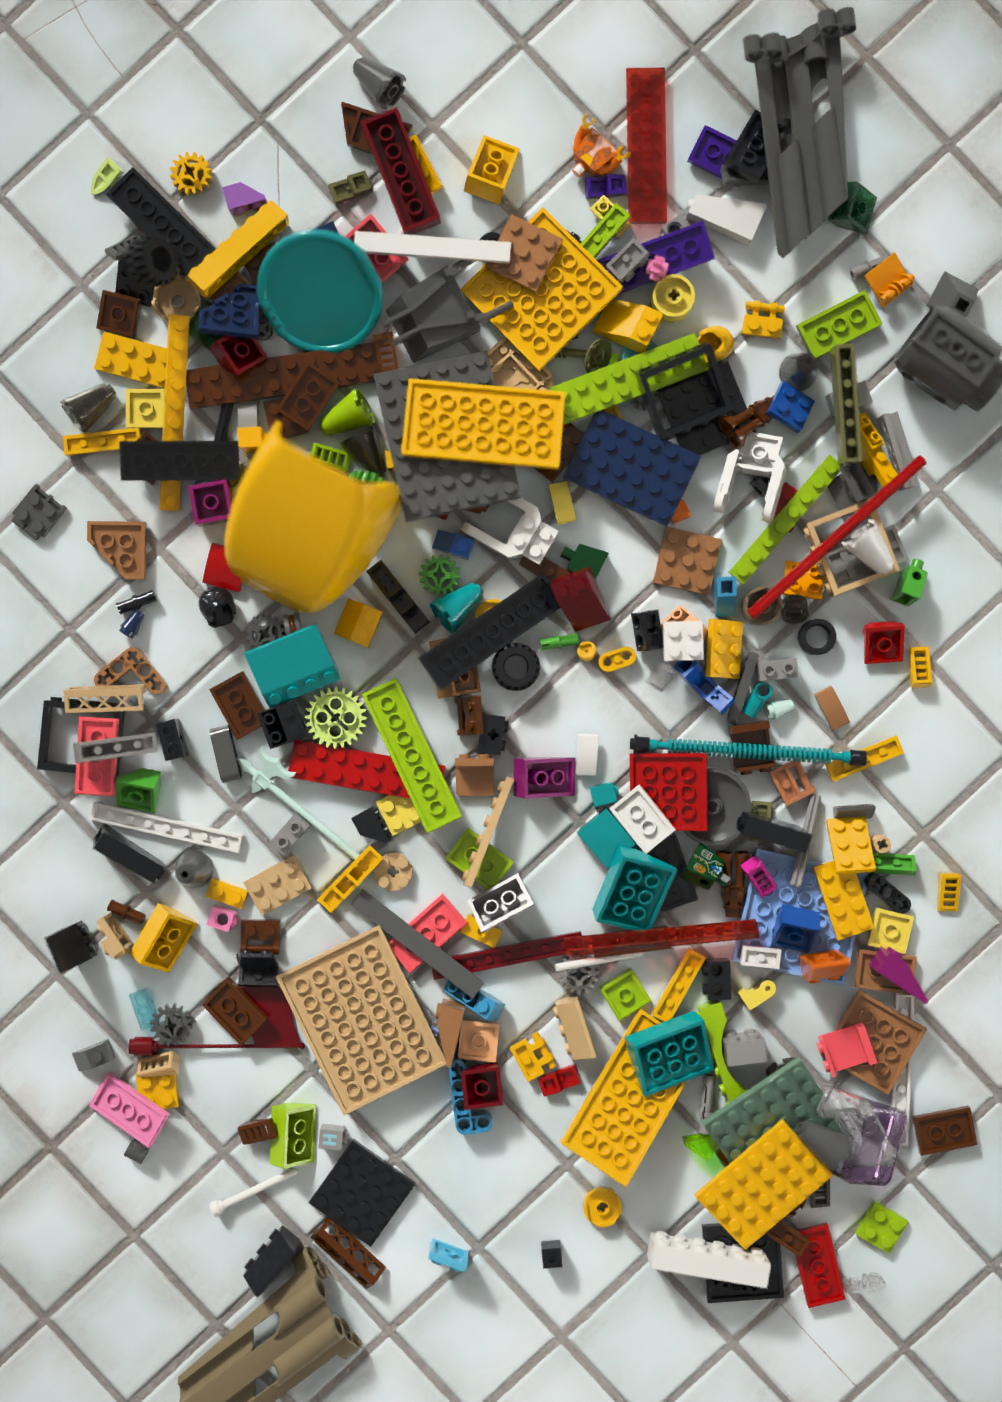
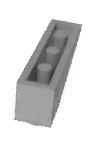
M155 732L73 743L75 763L158 752Z

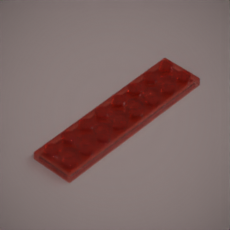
M665 67L626 68L627 152H631L630 157L627 158L628 213L631 215L628 223L666 224Z

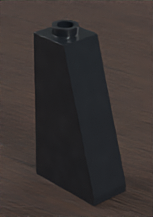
M745 811L739 816L736 824L737 830L744 835L806 853L812 838L809 832L798 825Z
M106 824L102 825L93 839L94 850L152 883L156 879H160L165 872V869H163L164 862Z

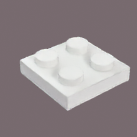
M702 621L663 622L664 661L704 660Z

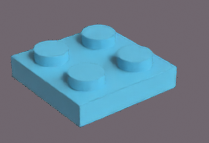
M432 1238L428 1259L436 1265L443 1264L449 1266L455 1272H465L468 1264V1251Z

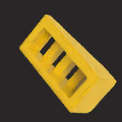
M910 647L911 688L930 687L933 682L929 647ZM914 654H924V657H915ZM915 662H925V665H915ZM916 670H925V672L916 673Z
M939 872L938 911H958L961 874ZM946 880H953V883H946ZM945 887H953V891L945 890ZM944 894L953 895V898H944ZM943 902H953L952 906L943 905Z

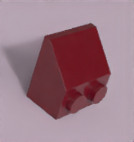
M224 336L215 341L209 348L219 365L235 376L268 358L257 339Z
M498 1062L478 1064L461 1070L465 1110L503 1105Z

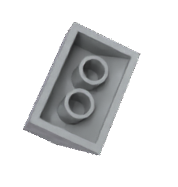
M518 873L467 900L482 933L534 906L532 897Z

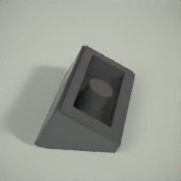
M872 804L834 806L833 815L834 818L865 816L866 819H871L876 806Z

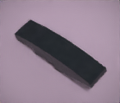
M382 560L366 571L415 634L430 623Z

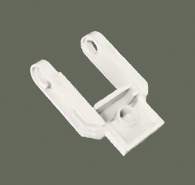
M751 432L746 437L745 445L742 448L728 454L714 502V512H726L737 472L741 471L745 474L771 477L761 521H773L787 472L784 462L779 457L784 442L783 437Z
M523 498L506 501L507 504L525 513L518 521L507 544L500 542L466 522L460 530L509 560L524 556L538 565L543 561L559 533L558 530L542 522L537 506Z

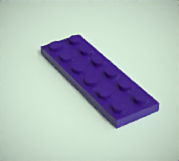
M704 221L641 243L650 254L648 259L655 260V256L665 258L664 263L669 264L666 276L677 274L715 260ZM617 253L597 260L623 286V290L618 295L655 282V280L650 279V274H646L648 262L642 268L638 267L634 271L635 275L631 280L621 283L606 267L607 263Z

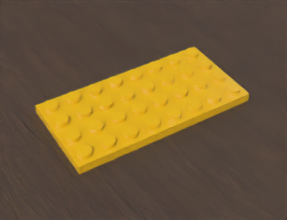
M409 379L401 454L408 457L559 470L565 392Z
M642 1009L637 1011L559 1142L624 1187L628 1185L687 1082H682L646 1097L643 1096L628 1054L625 1036L660 1024L661 1022Z

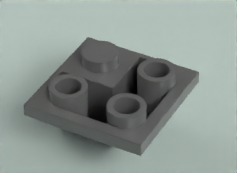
M944 271L926 306L931 309L935 305L948 306L967 317L976 301L978 289Z

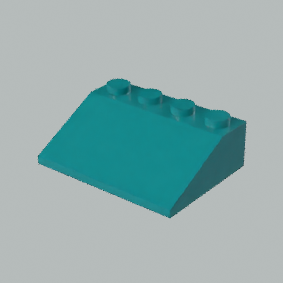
M316 623L244 653L269 709L341 679L338 667Z
M619 845L592 908L596 922L650 934L675 877L677 868L637 849Z
M695 1011L625 1036L628 1054L644 1097L714 1070L705 1022Z

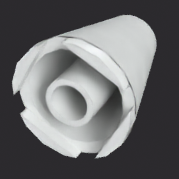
M873 519L867 520L869 524H859L845 537L847 541H842V545L876 573L887 574L892 570L894 561L877 523Z

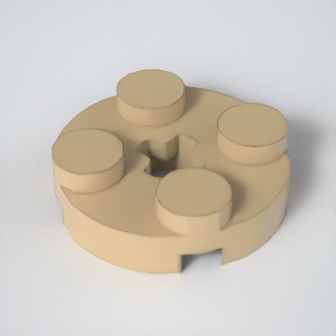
M389 852L383 855L382 861L374 868V876L378 885L389 891H397L407 886L413 874L411 862L398 852ZM391 866H395V869L399 870L395 877L388 873V870H391Z

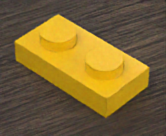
M212 878L205 897L242 909L248 891Z

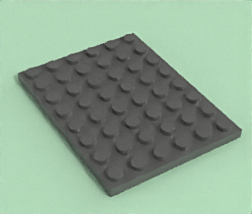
M487 351L373 374L406 523L521 498L515 468L512 465L408 457L401 454L409 379L495 386Z

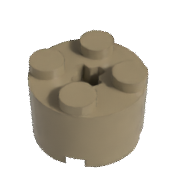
M760 586L748 591L741 600L743 617L750 624L756 626H764L775 622L783 608L781 596L757 618L753 619L747 610L771 588Z

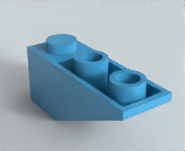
M449 980L443 989L444 992L486 1020L497 1021L505 1006V1003L482 989L477 992L474 998H471Z

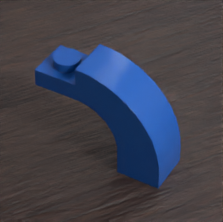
M695 660L677 661L672 666L703 700L722 715L736 702L731 695L710 677H705V671Z

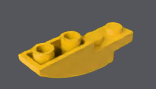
M864 412L859 414L862 464L869 477L875 475L882 487H884L897 475V472L881 449L885 444L883 439Z

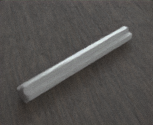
M817 794L810 795L803 829L812 836L821 801V796ZM812 838L806 853L797 851L790 885L794 887H801Z

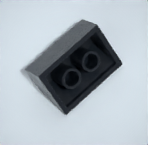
M283 1225L278 1230L275 1228L268 1237L270 1239L266 1245L263 1243L256 1253L258 1255L255 1259L250 1258L244 1266L246 1270L243 1277L257 1298L295 1254L300 1239Z

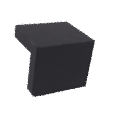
M755 476L749 484L761 497H766L771 477Z

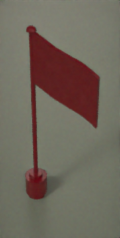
M240 987L269 1017L252 1035L255 1044H243L242 1046L240 1044H177L176 1046L170 1044L167 1046V1044H158V1041H155L153 1037H135L129 1040V1054L134 1056H153L154 1052L158 1051V1048H301L303 1050L305 1043L299 1039L294 1026L291 1007L281 987Z

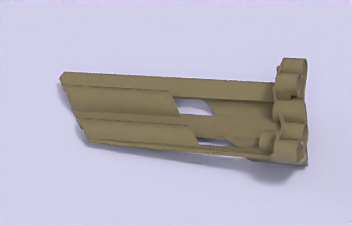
M307 1246L292 1258V1263L296 1270V1274L178 1377L180 1402H275L336 1355L347 1359L362 1348L359 1337L355 1333L350 1332L348 1323L343 1318H339L336 1313H332L326 1300L327 1291L324 1285L325 1278L329 1276V1270L322 1261H318L316 1252L310 1246ZM274 1312H278L279 1324L276 1332L253 1350V1328ZM274 1366L278 1380L255 1397V1379Z

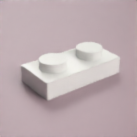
M742 945L740 964L779 969L782 950Z

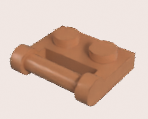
M791 759V761L768 772L785 806H789L816 791L814 785H811L800 764L801 762H797V759L795 762H792ZM794 767L805 788L803 791H800L789 768Z

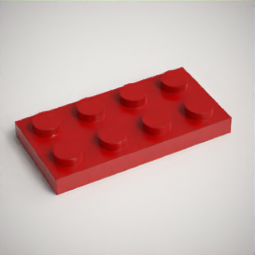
M822 1223L797 1229V1231L808 1237L811 1241L800 1257L795 1254L807 1307L812 1308L846 1300L828 1224Z

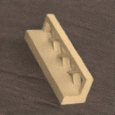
M145 684L68 687L63 690L65 713L143 711V694L146 692ZM138 695V706H131L126 702L129 696ZM110 696H115L121 701L117 707H112L106 702ZM76 697L82 702L78 708H70V698ZM91 697H96L102 703L98 707H92L87 701Z

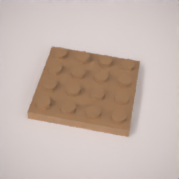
M858 989L835 1030L862 1022L867 1031L877 1064L869 1065L868 1062L844 1070L889 1095L926 1033L927 1028Z

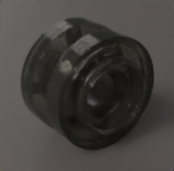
M789 595L782 600L783 608L781 615L783 621L789 624H798L808 618L809 610L805 597Z

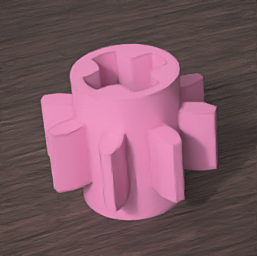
M655 256V260L649 259L646 274H650L651 280L660 281V277L666 278L669 264L664 263V257Z

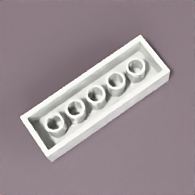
M662 1231L651 1232L647 1257L651 1269L767 1288L771 1264L765 1252L760 1248L752 1247L745 1250L738 1244L729 1246L720 1241H713L711 1243L706 1242L702 1238L687 1239L684 1235L676 1234L675 1236H670Z

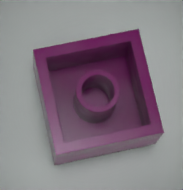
M227 479L188 486L195 525L202 527L228 522L234 500L231 484Z

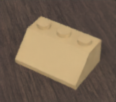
M577 994L556 1000V1007H553L556 1019L560 1018L562 1025H559L562 1037L566 1036L568 1042L565 1044L567 1054H572L573 1060L595 1058V1050Z

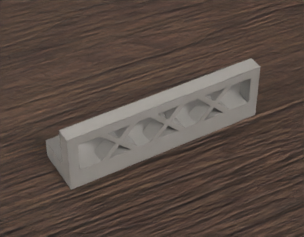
M898 412L885 413L877 419L891 465L899 474L912 462V458ZM917 475L912 476L899 488V491L918 486Z

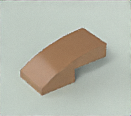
M832 686L814 694L820 710L824 713L829 727L833 731L850 722Z

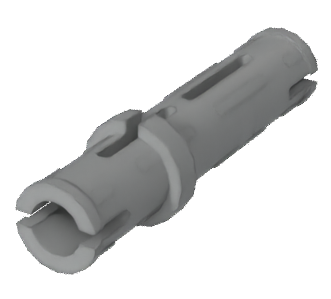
M704 1074L701 1110H699V1133L709 1135L701 1121L714 1113L713 1100L716 1076Z

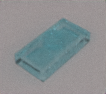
M149 988L129 994L141 1031L154 1027V1025L150 1024V1021L156 1020L153 1014L154 1012L157 1013Z

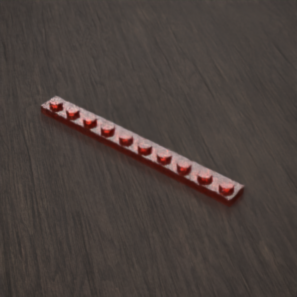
M756 919L564 937L566 957L755 939L759 938V929Z

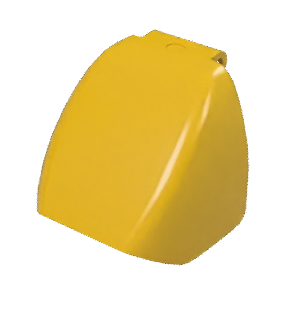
M276 420L248 466L236 493L224 538L225 556L230 570L241 579L242 583L298 613L301 611L314 613L325 609L336 601L365 572L373 561L401 512L400 490L398 485L392 482L361 483L286 443L279 433L282 423Z

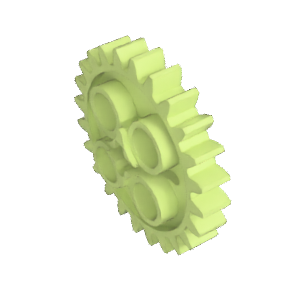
M338 686L335 687L334 692H332L330 687L327 688V693L320 690L321 696L314 695L316 701H309L312 708H306L310 715H306L305 718L310 719V722L305 725L312 727L308 733L314 732L313 739L319 737L320 745L326 741L327 748L331 743H333L334 749L337 748L338 743H340L342 748L345 747V742L352 745L351 739L353 738L357 741L358 737L356 734H363L360 727L367 726L362 723V720L368 719V717L362 716V713L366 712L367 709L360 708L364 702L358 703L359 696L353 698V691L346 694V688H343L341 692H339ZM336 698L341 701V707L337 710L332 707V701ZM324 705H327L334 714H340L339 719L348 727V730H345L338 721H332L334 717L324 708ZM320 712L327 714L328 718L324 723L318 720ZM348 712L354 714L355 719L352 723H347L345 720V715ZM333 726H338L341 729V733L337 737L331 733Z

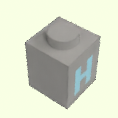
M322 1124L318 1148L342 1150L343 1144H347L348 1132H344L345 1126Z

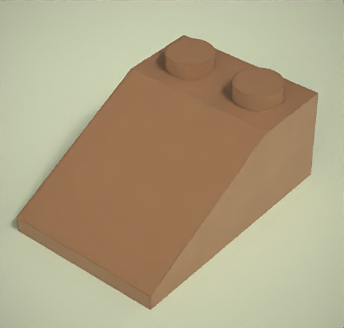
M443 998L442 1004L438 1003L435 1018L438 1019L437 1027L446 1065L448 1068H451L465 1005L461 1002Z

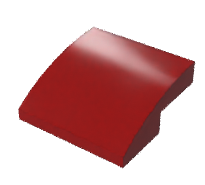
M212 543L202 583L240 592L242 582L238 576L232 573L228 566L225 546Z

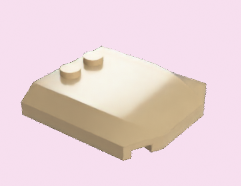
M504 337L487 351L495 386L550 391V387L554 386L551 372L546 367L539 372L507 338Z

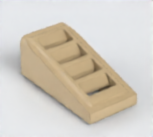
M174 1051L139 1058L137 1076L140 1078L178 1074L180 1057Z

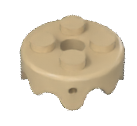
M176 276V279L171 281V283L154 287L151 303L156 313L167 323L168 314L189 316V322H191L200 312L202 297L190 285L188 277ZM177 296L183 298V302L179 306L173 304V299Z

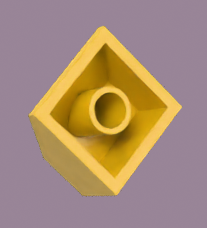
M348 598L334 634L370 648L384 613Z

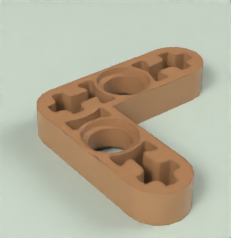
M135 647L126 649L94 677L96 686H111L132 669L151 693L162 694L167 688L164 678L144 653ZM130 652H137L136 658L139 661L143 659L144 662L135 667L138 663L134 659H129L131 657ZM117 662L123 665L124 669L121 673L114 671V665ZM144 665L150 668L148 676H143L140 672ZM110 673L113 675L106 679L107 684H100V676L105 677ZM154 674L156 675V677L153 678L155 682L162 683L160 685L161 690H154L153 687L155 686V684L153 683V681L147 682V680L152 678Z

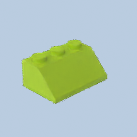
M284 1103L272 1106L271 1118L275 1124L278 1137L270 1139L269 1164L286 1169L314 1162L316 1105Z

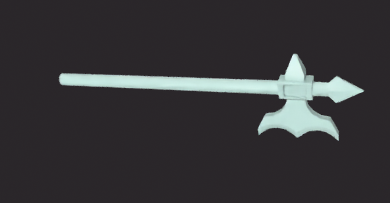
M263 745L259 748L258 758L263 764V771L255 769L252 766V761L237 758L242 771L249 772L253 776L252 793L260 791L262 788L264 790L268 788L352 859L355 860L360 855L272 783L271 777L278 776L288 779L296 774V772L285 770L280 762V758L268 756Z

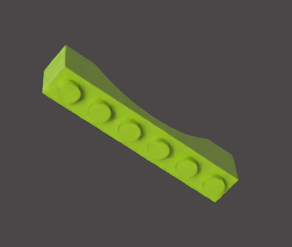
M712 1000L697 1005L698 1011L696 1013L705 1022L711 1058L714 1059L716 1064L713 1067L716 1077L721 1079L722 1084L719 1085L722 1096L726 1095L728 1101L725 1103L726 1105L748 1089L731 1076L725 1065L722 1054V1036L727 1019L721 1001Z

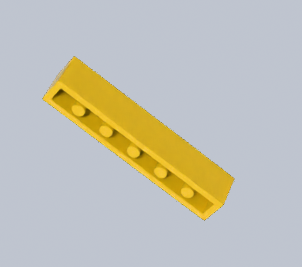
M272 200L267 204H263L254 216H250L243 226L234 230L231 236L226 241L221 242L212 254H208L201 264L190 270L187 275L190 285L207 300L289 225L288 214Z

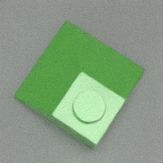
M141 768L117 778V806L155 813L161 787V772Z

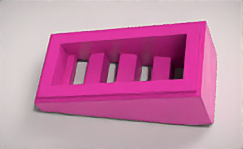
M757 855L741 864L743 871L761 898L778 888ZM770 882L769 884H767V885H766L765 887H763L762 889L760 888V887H762L763 885H765L766 883Z

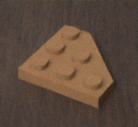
M87 521V541L126 580H146L147 522Z

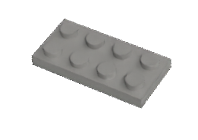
M894 524L884 528L897 564L909 560ZM844 546L825 555L838 588L876 574L873 569L845 549Z

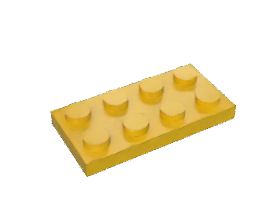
M103 332L94 369L165 389L167 348Z
M833 860L813 866L812 868L836 940L874 929L857 874L836 875Z

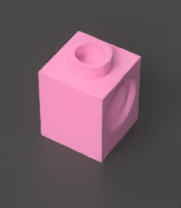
M215 904L211 909L206 925L229 932L232 928L235 929L239 918L236 915L238 911ZM220 914H225L228 917V923L220 921Z

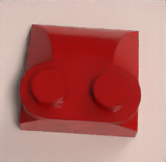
M884 621L871 622L864 626L862 634L864 636L865 664L903 662L905 625L903 623Z

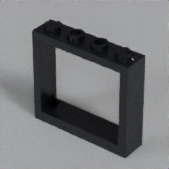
M704 342L634 372L655 433L661 440L673 439L675 434L679 432L687 433L693 430L692 427L698 424L699 426L706 425L711 422L710 419L715 417L722 418L728 415L729 411L733 410L711 343ZM706 354L722 406L665 430L647 379Z
M50 697V700H44L37 769L76 773V764L47 761L52 707L65 708L61 697ZM70 699V708H78L82 704L78 699ZM89 700V704L92 707H98L101 703L100 701ZM108 702L112 707L119 705V703ZM125 711L110 712L114 713V718L119 719L118 737H122ZM117 757L116 776H119L120 757Z

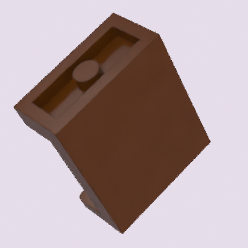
M769 721L728 726L732 746L733 742L737 743V746L738 743H741L742 746L743 743H746L747 746L748 743L752 746L753 744L757 746L758 744L762 746L763 744H766V746L771 745L768 730L770 729ZM737 754L736 758H733L735 772H740L741 775L752 774V770L757 769L760 772L771 771V767H776L772 756L771 760H767V756L765 760H762V756L761 759H757V755L756 759H752V755L751 759H747V755L744 759L742 754L741 758H737Z

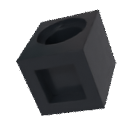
M560 1240L541 1241L543 1269L562 1267Z

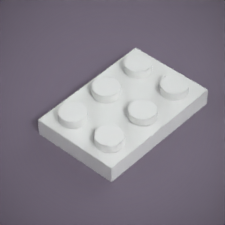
M640 784L609 808L646 854L676 830Z

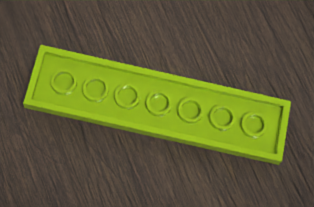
M690 334L550 387V391L565 392L563 425L642 396L634 372L699 345L696 334ZM703 355L648 378L647 381L651 392L708 371L709 368Z
M397 678L363 693L362 697L426 833L461 818L462 815Z

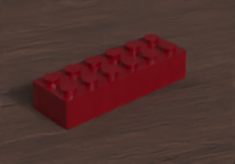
M395 107L361 121L363 131L404 235H414L441 224L440 215L398 108Z

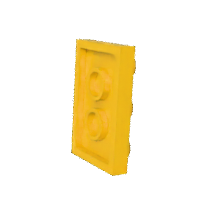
M709 619L705 677L740 679L743 622Z
M865 816L827 819L826 825L836 875L875 872L876 866Z

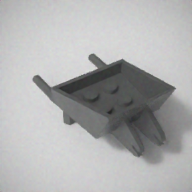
M460 260L451 268L447 265L400 294L386 310L389 318L382 323L384 328L394 326L399 336L393 339V345L396 346L403 343L413 363L480 332L481 327L478 323L486 322L514 308L512 301H509L487 313L474 314V310H471L454 276L462 268L476 261Z

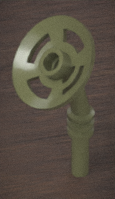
M600 338L594 341L588 350L569 349L565 346L555 358L557 356L559 358L562 356L563 358H566V356L585 358V371L590 373L593 372L592 368L598 367L596 369L598 370L608 366L611 358V345L606 339ZM604 348L605 353L604 358L602 360L603 355L601 350Z

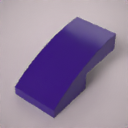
M607 174L605 177H586L584 180L586 199L601 198L603 195L609 198L627 194L626 175Z

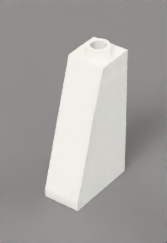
M696 194L694 200H689L685 210L688 211L687 219L696 223L704 221L705 227L749 246L767 205L764 203Z

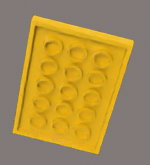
M783 1119L694 1194L696 1199L745 1250L833 1176L832 1172L826 1169L797 1138V1134Z

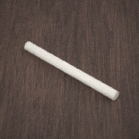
M643 952L597 958L591 957L555 964V970L558 972L641 957Z

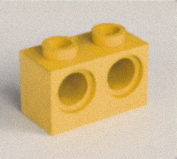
M262 427L238 428V447L244 453H256L267 436V432Z

